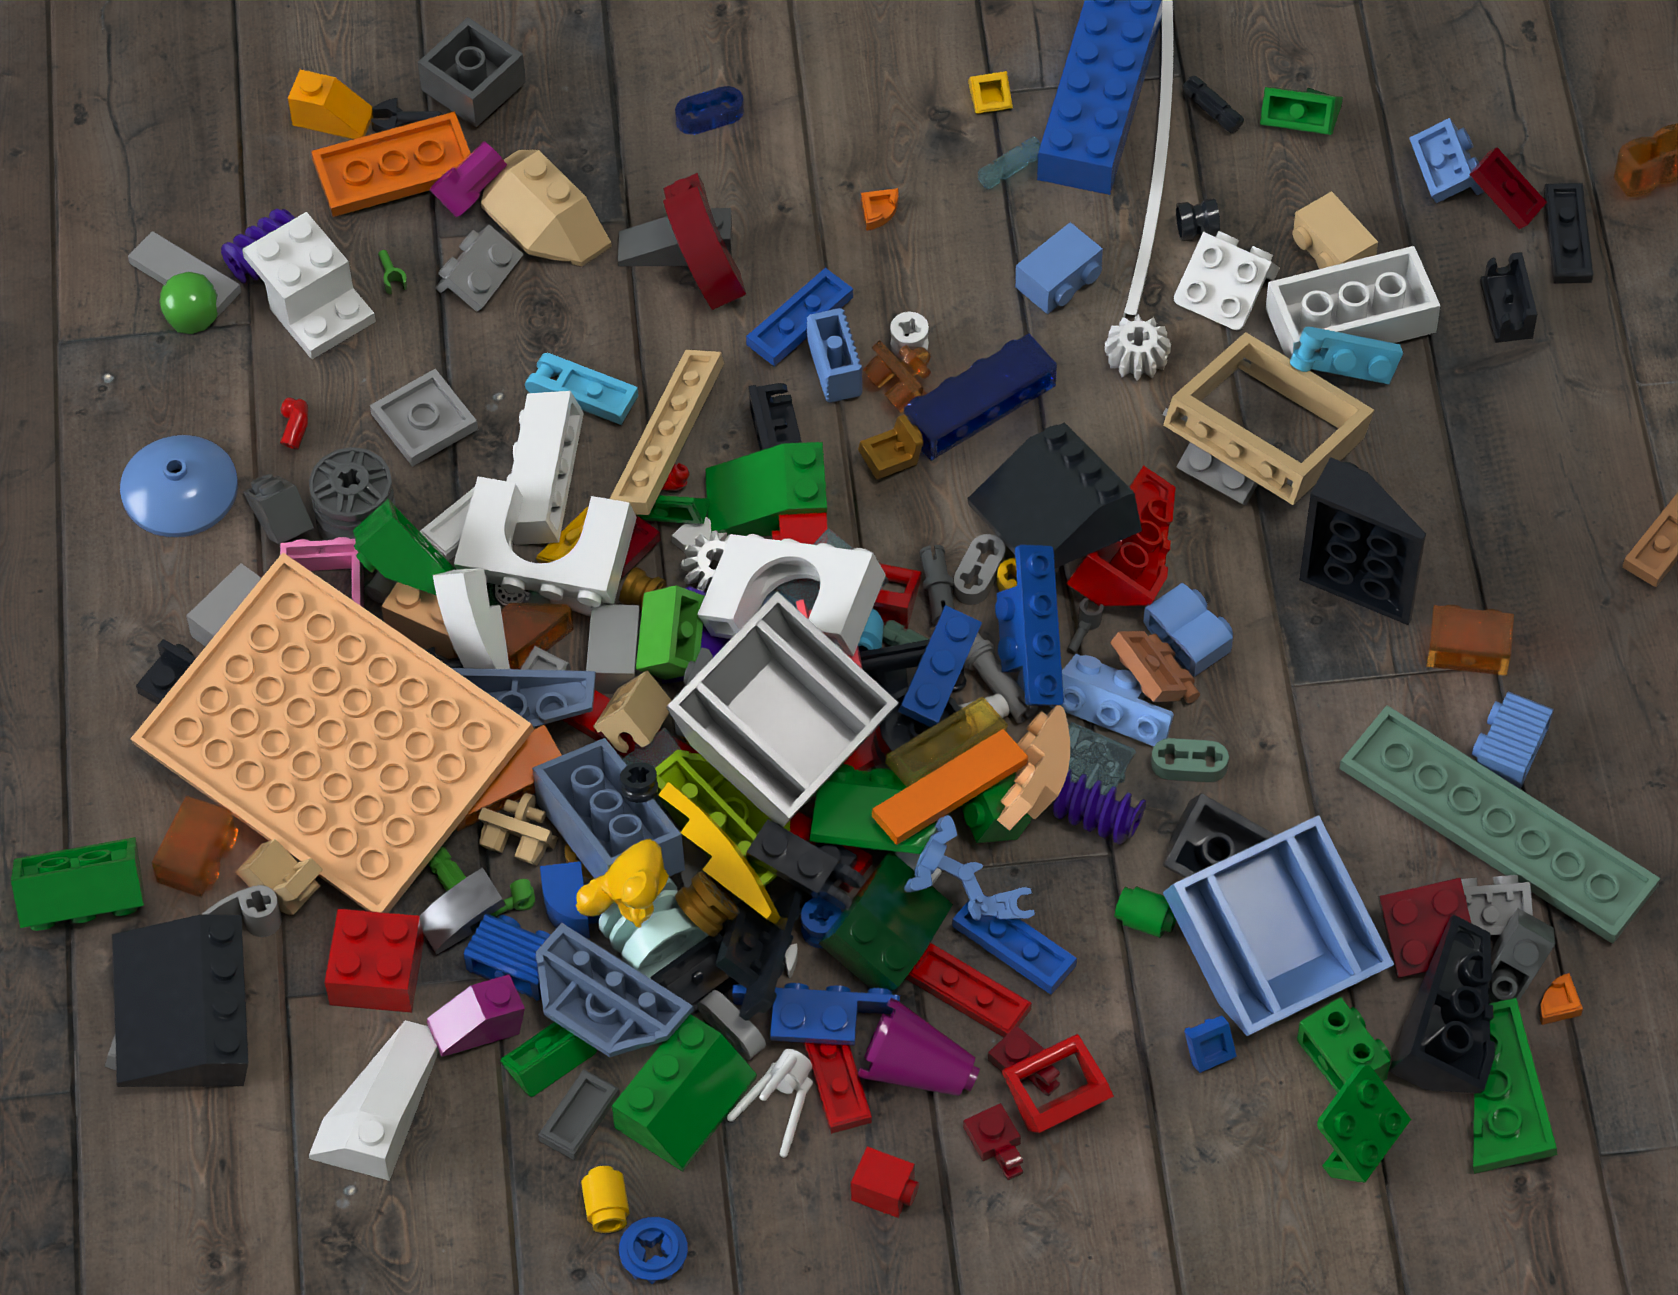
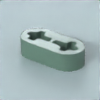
M1163 739L1153 747L1151 756L1152 770L1157 776L1162 779L1178 781L1216 782L1226 775L1229 763V754L1225 746L1219 742L1209 740ZM1166 754L1174 755V764H1166ZM1206 756L1214 757V767L1206 766Z

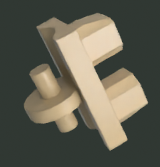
M525 793L520 802L510 799L506 800L504 811L515 814L514 818L483 807L478 818L484 823L479 842L482 847L497 853H503L509 834L520 837L521 840L514 857L538 866L547 847L555 848L558 837L552 835V832L548 829L529 823L530 819L542 823L546 815L545 811L535 808L536 798L529 793Z

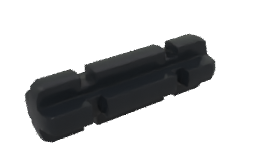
M1194 75L1189 77L1187 82L1183 84V92L1192 98L1214 120H1217L1225 130L1230 133L1237 132L1239 127L1243 125L1244 118L1236 110H1233L1215 91L1207 87L1208 85Z

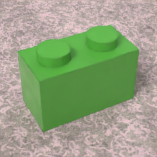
M677 585L644 593L636 670L642 672L648 670L651 675L664 680L685 675L688 663L690 661L696 662L701 649L703 623L697 614L704 600V595Z

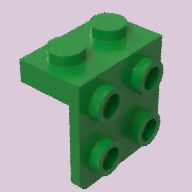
M1360 1064L1356 1067L1317 1121L1318 1129L1334 1149L1322 1165L1331 1178L1365 1183L1412 1120L1370 1065Z

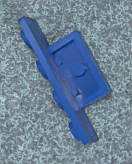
M1019 545L1015 548L1017 586L998 592L995 605V614L999 622L1000 641L998 643V655L1001 659L1002 672L1016 673L1023 670L1025 703L1027 705H1062L1064 703L1054 550L1052 546Z
M787 983L784 985V988L776 987L774 991L777 993V997L771 1006L773 1007L771 1040L855 1046L857 1012L892 1014L894 1008L889 1007L887 1003L890 998L900 1002V996L892 995L893 992L891 990L883 988H872L867 993L851 992V989L845 986L833 985L826 987V990H810L809 986L805 984ZM733 985L732 997L736 1005H742L747 990L743 985Z

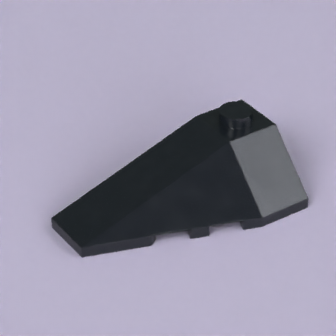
M1201 793L1191 799L1171 836L1163 866L1187 878L1275 836V834Z
M1454 914L1450 917L1401 1031L1388 1072L1424 1090L1479 1094L1485 1091L1495 1057V1042L1491 1041L1490 1021L1494 1018L1493 1005H1489L1488 982L1492 979L1490 932Z

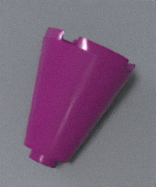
M890 998L887 1005L894 1008L891 1016L882 1014L864 1055V1058L871 1062L867 1070L860 1067L857 1076L864 1079L960 1096L963 1089L971 1091L980 1071V1068L973 1066L976 1057L901 1002Z

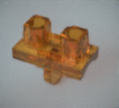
M881 340L871 347L877 355L866 365L863 371L878 389L894 375L899 382L884 395L900 413L917 401L923 407L932 401L922 385L913 377L918 374L922 379H926L931 374L930 369L927 367L931 355L924 347L911 350L909 346H903L899 350V354L903 357L901 362Z

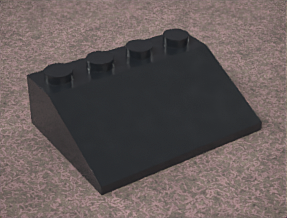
M1065 422L1050 426L1043 432L1029 437L967 498L969 506L1014 554L1015 548L1019 545L1052 546L1055 568L1142 531L1134 491Z
M1330 457L1310 493L1299 580L1409 625L1412 620L1426 533L1368 472L1359 469L1353 463L1341 462Z
M200 914L112 934L117 1087L244 1086L249 1061L242 916Z

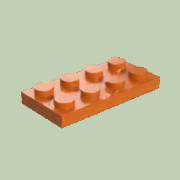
M455 111L311 151L313 163L333 217L429 191L432 185L452 167L456 168L471 154Z

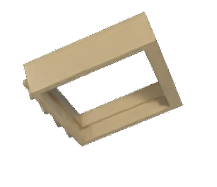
M1245 332L1172 397L1163 426L1294 505L1316 484L1330 457L1341 461L1365 438L1374 409L1313 372H1303L1295 369L1290 364L1288 357ZM1245 357L1246 359L1250 360L1252 363L1250 364V363L1246 362L1245 360H1243V358ZM1239 368L1337 427L1338 430L1300 463L1201 401ZM1184 416L1188 417L1187 422L1182 420ZM1288 479L1293 481L1292 487L1286 484Z

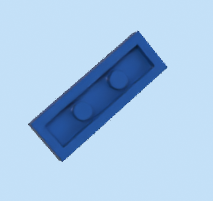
M825 267L746 336V345L771 365L776 366L807 338L806 317L810 314L842 308L853 298V288Z
M945 605L898 712L935 729L982 622Z
M969 901L952 919V927L1050 995L1076 967V957L1021 919H996V916L981 915L980 920L976 921L968 910Z

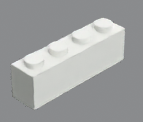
M571 391L527 394L525 408L520 412V433L518 441L513 446L514 463L512 473L507 477L508 482L516 483L523 496L512 540L515 545L559 543L584 415L583 410Z

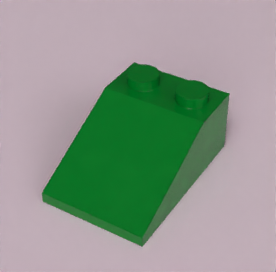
M823 442L783 443L705 468L706 493L710 501L707 511L708 519L711 520V533L717 530L718 533H727V536L731 534L741 536L749 534L772 536V531L780 530L779 515L827 513Z
M389 499L382 503L353 530L356 541L354 547L358 551L356 557L371 573L377 569L385 578L436 595L433 575L457 570Z

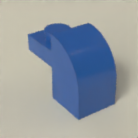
M581 861L540 866L544 904L549 921L555 928L563 923L585 938L590 939L588 924L599 923L601 914L593 917L580 914L576 908L577 892L584 885Z

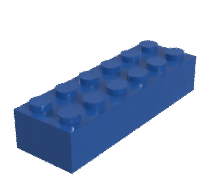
M1163 0L1084 1L1038 151L1037 180L1108 195L1111 194L1161 25Z

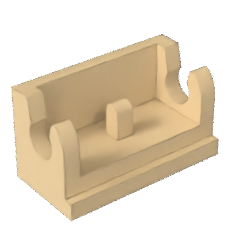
M647 670L616 690L593 727L598 733L602 731L611 744L622 753H626L629 749L627 742L620 736L622 732L629 733L633 740L643 748L652 742L668 716L669 711L666 707L672 700Z

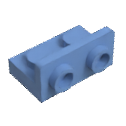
M1448 118L1409 138L1431 197L1436 203L1469 187L1473 189L1476 195L1484 193V190L1469 175L1479 162L1476 157L1471 158L1468 150L1473 148V144L1464 127L1458 130L1452 120Z

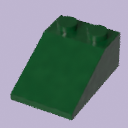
M892 851L885 856L851 900L852 903L849 908L841 913L818 943L870 989L883 988L891 991L901 985L920 960L953 905L933 886L919 891L906 892L904 887L908 879L915 878V872Z

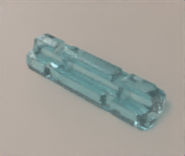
M1031 137L1021 143L1022 148L1016 146L993 161L994 165L989 163L979 169V182L986 189H991L1001 183L1000 178L1005 180L1028 166L1027 161H1036L1041 142L1036 137Z

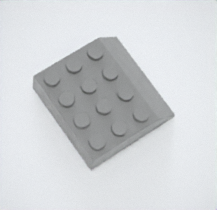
M777 591L666 708L689 744L769 819L784 827L890 715L898 702Z

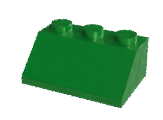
M843 764L817 791L810 841L921 854L930 836L938 832L935 828L937 821L896 845L873 819L872 809L928 774L916 773L912 776L895 775V772L889 769L877 768L869 772L854 770L853 766Z
M136 837L14 859L11 885L20 928L30 926L31 930H45L55 926L57 921L71 919L73 923H84L95 919L96 914L113 912V915L122 916L137 911V907L144 906V889Z
M690 1014L668 1040L663 1041L613 1103L614 1128L683 1172L756 1080L757 1074L720 1032Z

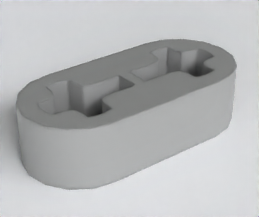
M983 534L971 542L954 575V595L960 602L968 605L979 604L988 596L997 579V569L1005 561V545L999 537L992 534ZM988 550H993L994 555L990 554L985 563H981V553L985 554ZM974 575H977L978 585H973L971 589L965 588V584H970Z
M713 990L698 1002V1009L706 1022L720 1032L743 1058L750 1060L765 1048L766 1043L759 1030L750 1020L745 1021L739 1017L740 1011L721 992Z

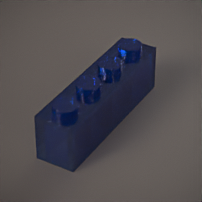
M1028 333L1018 340L1007 342L1000 351L990 357L977 360L968 370L960 375L945 379L938 388L928 394L913 398L904 407V414L912 425H916L922 434V452L932 461L1056 386L1057 363Z

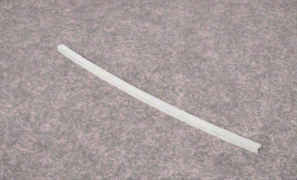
M1173 0L1162 1L1161 88L1156 151L1143 235L1124 317L1126 314L1137 316L1150 263L1161 204L1172 102Z

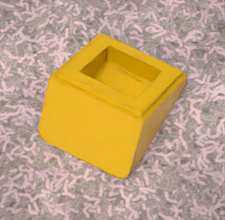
M1007 71L972 76L968 79L976 114L1013 108Z

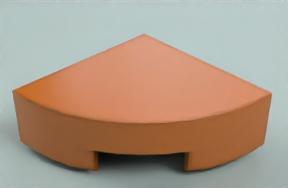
M898 188L861 193V204L867 231L883 226L894 216L898 208Z
M1570 973L1556 978L1544 993L1539 1010L1541 1025L1582 1015L1583 1007Z

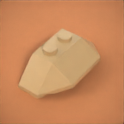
M517 150L505 158L504 161L507 166L484 188L481 208L529 255L557 261H571L573 265L584 266L612 247L608 235L586 196L539 150Z

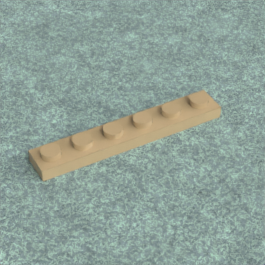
M685 350L610 497L612 500L629 502L635 515L650 514L724 365L721 352Z

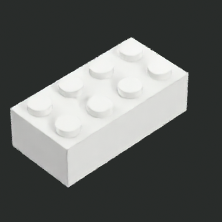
M1410 246L1268 282L1266 311L1285 356L1291 359L1294 350L1299 349L1301 346L1299 338L1305 327H1315L1390 343L1436 333L1440 303L1415 247ZM1321 348L1315 350V352H1319V353H1320Z

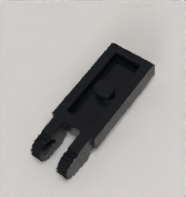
M767 819L746 852V857L816 899L819 896L843 910L849 908L852 899L845 892L833 885L827 884L831 876L857 889H860L866 881L863 875L856 870H853L846 864L839 863L837 858Z

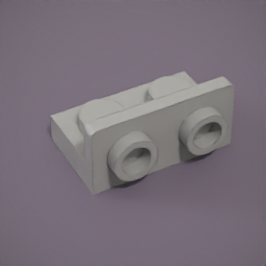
M1518 875L1493 877L1494 885L1477 886V878L1461 879L1471 923L1490 932V935H1500L1517 908L1533 916L1530 882L1519 883Z

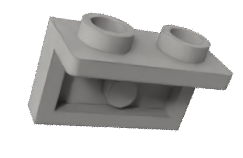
M491 225L486 226L479 233L472 230L459 245V248L463 250L462 254L457 260L452 256L438 272L442 279L435 287L440 293L447 288L451 289L476 312L484 307L523 256L519 249Z

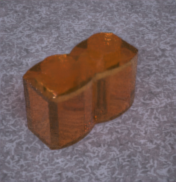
M1678 123L1661 128L1652 137L1636 138L1621 147L1614 179L1627 197L1642 196L1653 191L1660 183L1666 184L1678 181Z

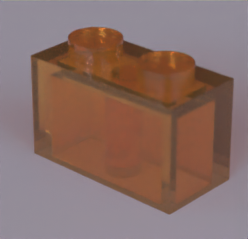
M1434 605L1430 623L1426 667L1507 676L1511 657L1514 614L1502 613L1495 609L1482 611L1464 609L1457 605Z
M186 796L152 861L157 883L202 898L208 884L213 885L218 878L221 866L220 860L225 850L230 851L235 844L238 831L235 828L231 811Z

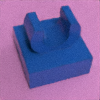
M1222 1015L1214 1019L1204 1020L1205 1023L1193 1028H1185L1184 1032L1192 1065L1199 1073L1237 1057L1229 1022Z

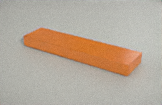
M1002 729L872 809V817L892 841L898 845L1024 767L1028 763V756L1010 735Z

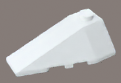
M406 1020L402 1023L323 1118L309 1154L311 1160L390 1181L439 1052L428 1026Z

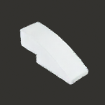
M484 568L452 570L433 575L442 618L463 667L474 669H510L500 605H489Z

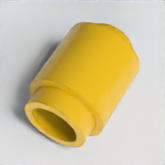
M598 1166L591 1169L588 1175L581 1180L587 1220L593 1225V1230L598 1233L619 1231L627 1225L626 1218L630 1214L624 1176L620 1171L614 1170L611 1166Z

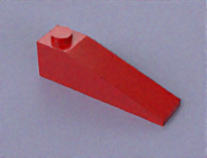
M1144 465L1129 486L1135 493L1142 531L1083 556L1067 582L1069 586L1098 606L1101 604L1103 606L1151 605L1168 577V567L1165 564L1166 555L1170 551L1171 540H1168L1169 525L1173 521L1176 487Z

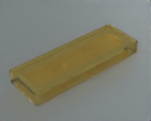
M982 696L887 754L885 763L904 785L909 787L1002 729L1007 731L1008 724Z

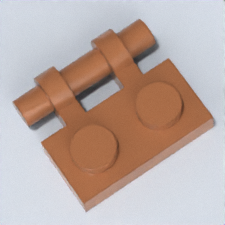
M1121 631L1110 642L1119 654L1120 662L1132 672L1140 683L1142 692L1153 702L1179 701L1183 697L1187 703H1192L1199 698L1200 693L1194 686L1195 679L1187 669L1180 667L1174 659L1175 652L1168 643H1163L1157 634L1148 636L1145 631Z

